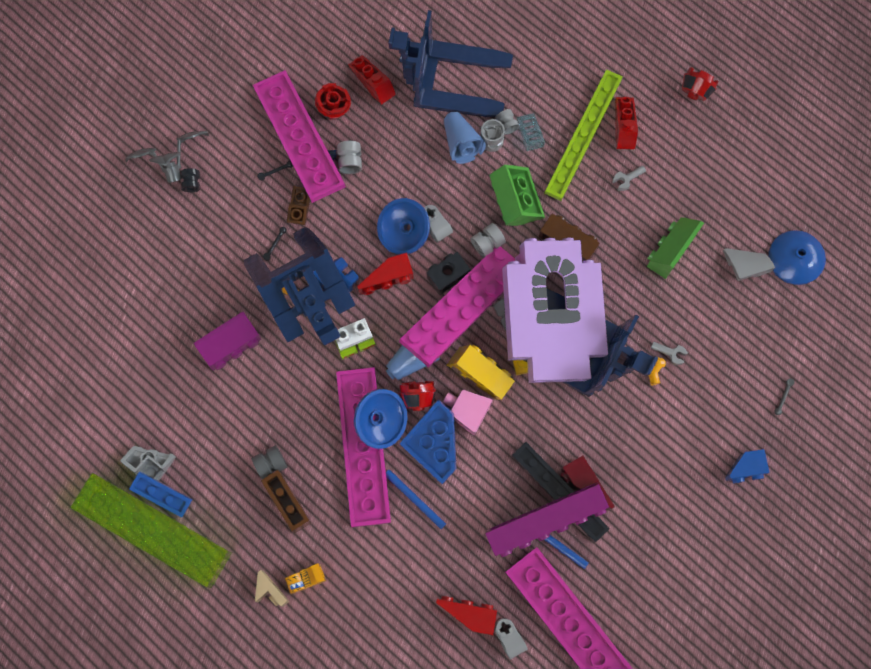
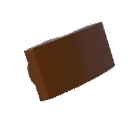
M293 186L287 223L306 225L310 198L303 187Z

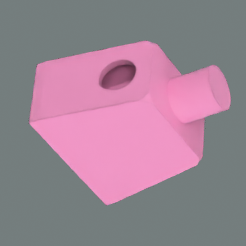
M462 390L459 397L448 393L443 403L452 407L451 411L454 413V421L472 435H475L492 404V399Z

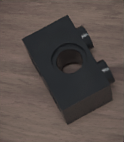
M456 252L445 256L440 264H434L429 267L426 274L428 281L437 293L442 295L458 284L471 269L460 254ZM445 269H450L452 274L444 275L442 272Z

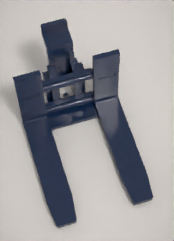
M428 10L423 37H421L420 43L411 42L407 32L395 31V27L391 28L388 42L389 49L399 50L400 63L403 65V78L406 79V84L413 85V91H415L414 107L482 117H496L500 112L504 111L505 104L503 102L433 90L438 61L489 68H511L513 54L494 49L433 40L432 10Z
M304 227L293 233L295 241L305 254L273 271L269 270L262 257L257 253L246 258L244 266L287 343L304 334L296 318L304 314L305 317H308L322 344L327 345L338 339L341 335L325 308V301L331 299L338 314L345 312L356 304L326 246L312 230ZM314 270H316L325 290H322L313 273ZM304 277L308 286L298 291L294 281ZM283 287L294 304L292 308L281 291Z
M547 289L548 310L566 309L565 297ZM634 315L619 326L605 319L608 355L602 358H590L591 379L562 383L590 397L594 391L600 392L607 381L612 382L628 373L630 374L634 370L644 376L650 375L658 357H652L641 350L634 352V349L629 346L625 347L627 338L631 334L639 316Z

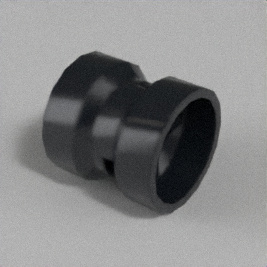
M192 168L183 169L181 171L183 179L181 190L190 193L198 192L200 190L198 182L200 171Z

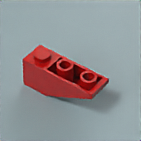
M363 55L348 64L349 68L369 93L381 105L396 95L390 79Z
M616 97L617 149H635L638 126L634 98Z
M407 253L390 257L357 286L359 294L370 295L378 289L387 290L395 284L400 283L403 285L411 282L414 276Z
M441 596V599L436 600V604L472 632L493 635L497 610H493V605L482 603L481 607L473 606L472 601L461 600V603L453 602L452 597Z

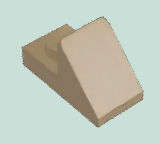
M260 570L257 575L255 602H260L270 593L269 599L274 605L284 607L290 601L263 570Z

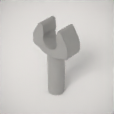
M642 165L628 174H623L619 171L614 176L612 183L622 180L624 184H621L617 190L626 191L630 187L629 182L646 172V169Z
M653 341L651 349L668 355L671 359L670 363L673 365H682L684 363L683 360L676 357L677 353L684 356L688 354L686 349L680 345L671 349Z

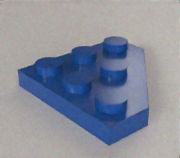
M438 400L400 442V445L441 484L446 482L457 469L454 413Z

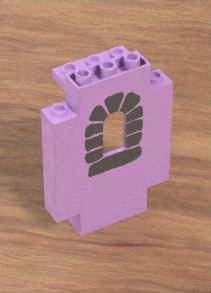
M536 238L525 239L519 246L520 254L515 257V261L508 262L502 268L508 360H527L529 383L591 379L589 358H602L608 355L601 263H594V260H586L582 263L581 241H574V238H564L562 241H555V238H546L544 241H537ZM551 272H557L563 277L566 309L548 310L546 277Z

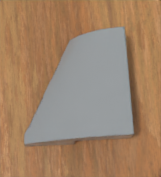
M728 248L723 250L728 265H732L738 281L770 273L775 268L773 262L766 254Z
M133 446L120 462L136 475L141 471L159 481L176 456L171 453L165 454L156 450H146L142 447Z

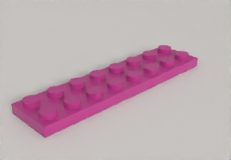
M286 70L254 84V90L311 202L313 203L345 188V183Z
M501 246L498 249L494 248L492 253L483 258L403 335L399 342L429 368L504 293L502 268L508 262L515 261V258Z
M375 367L338 371L336 375L351 527L391 523L384 449L372 448L364 444L357 436L354 427V414L358 403L367 393L377 389Z
M537 547L505 572L580 669H633Z

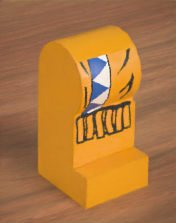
M319 563L285 578L290 594L326 582Z

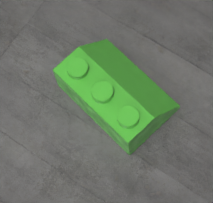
M505 164L489 175L491 185L497 197V203L502 212V218L506 225L520 226L545 218L529 168Z
M683 217L678 222L673 221L668 229L670 231L667 237L663 235L657 244L660 246L657 252L653 250L647 258L650 261L647 267L666 279L696 237L704 222Z

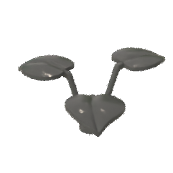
M194 131L177 137V152L157 156L154 152L156 148H144L126 156L125 161L127 162L130 158L152 155L154 157L149 159V161L159 164L162 172L165 173L168 183L182 179L179 168H182L180 164L181 143L201 134L209 136V133L207 131ZM175 157H177V164H175V161H171Z

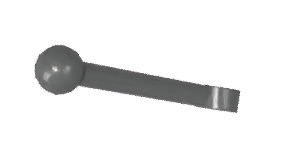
M791 378L786 381V389L778 408L774 411L776 415L782 414V407L790 387L795 383Z

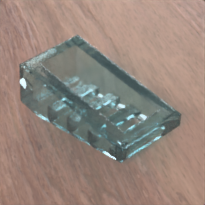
M535 114L517 117L526 151L544 147L545 141ZM529 119L532 120V122L523 124L522 122ZM534 126L533 128L525 129V127ZM535 131L534 134L527 135V133ZM537 137V139L529 141L530 138Z

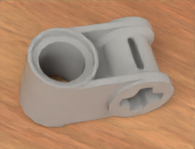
M427 205L424 207L427 214L430 215L429 233L435 242L438 243L453 233L452 227L435 206Z
M502 618L496 621L494 630L510 660L528 650L523 638L511 620ZM501 623L509 625L507 633L500 632L499 629L502 628Z

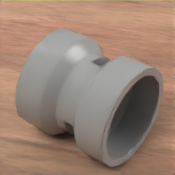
M511 109L504 110L495 117L496 120L504 125V135L513 133L520 126L518 121L513 118L514 114Z

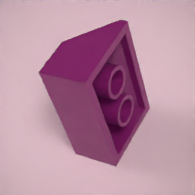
M241 312L193 344L214 371L215 369L223 368L226 362L232 358L237 359L246 349L254 348L262 339L245 313Z

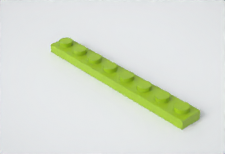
M606 69L545 190L546 195L562 201L623 76Z

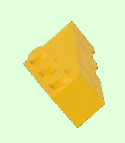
M467 345L459 347L447 363V366L450 368L454 366L462 372L461 376L465 379L467 377L471 379L478 388L495 400H502L515 382L511 378L512 375L505 369H499L496 366L497 363L492 358L484 357L481 354L482 351L477 346Z

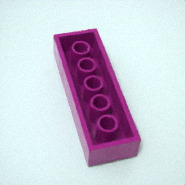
M596 482L488 529L485 534L494 555L504 557L511 554L513 549L518 546L520 549L530 546L534 539L538 538V541H542L550 537V533L555 530L557 533L569 529V524L574 522L576 525L584 523L590 515L600 516L607 512L606 509L609 506L599 483Z

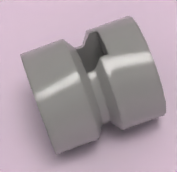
M496 119L487 120L481 127V137L486 144L485 150L489 152L498 151L504 142V125Z
M356 141L340 142L337 145V155L340 156L338 159L339 172L343 174L361 172V144Z
M494 223L486 226L483 229V233L478 232L470 238L472 245L483 258L492 253L493 248L498 249L506 243L504 235Z

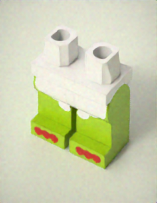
M365 318L337 329L341 336L335 340V344L342 360L358 353L356 344L360 352L376 346Z

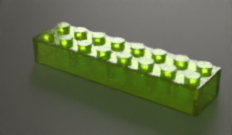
M94 473L90 475L70 507L207 588L213 587L232 554L231 551Z

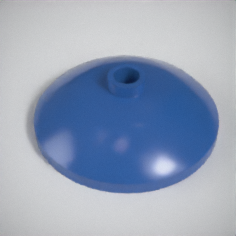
M399 198L388 203L381 211L377 222L378 237L382 245L390 252L399 255L403 253L408 255L419 250L426 242L430 231V220L425 208L417 201L408 198ZM410 224L411 228L408 231L407 226Z
M794 230L779 235L772 242L768 252V257L775 266L774 274L782 281L793 285H804L814 281L820 276L826 263L825 251L821 243L814 236L803 231ZM798 251L803 252V256L799 255Z
M386 389L373 390L367 393L356 407L354 414L355 431L359 439L369 447L377 449L390 447L401 438L406 429V406L401 397L393 391Z

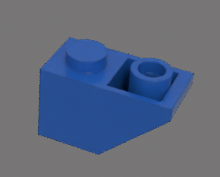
M765 449L741 454L726 475V481L732 480L733 484L745 482L744 478L752 477V481L764 479V475L770 473Z

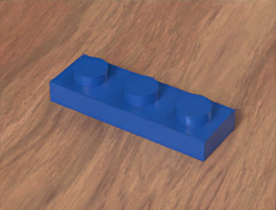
M141 471L138 472L129 490L181 518L193 500Z

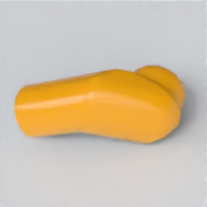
M658 357L651 374L648 375L651 386L660 384L658 372L666 365L663 358Z

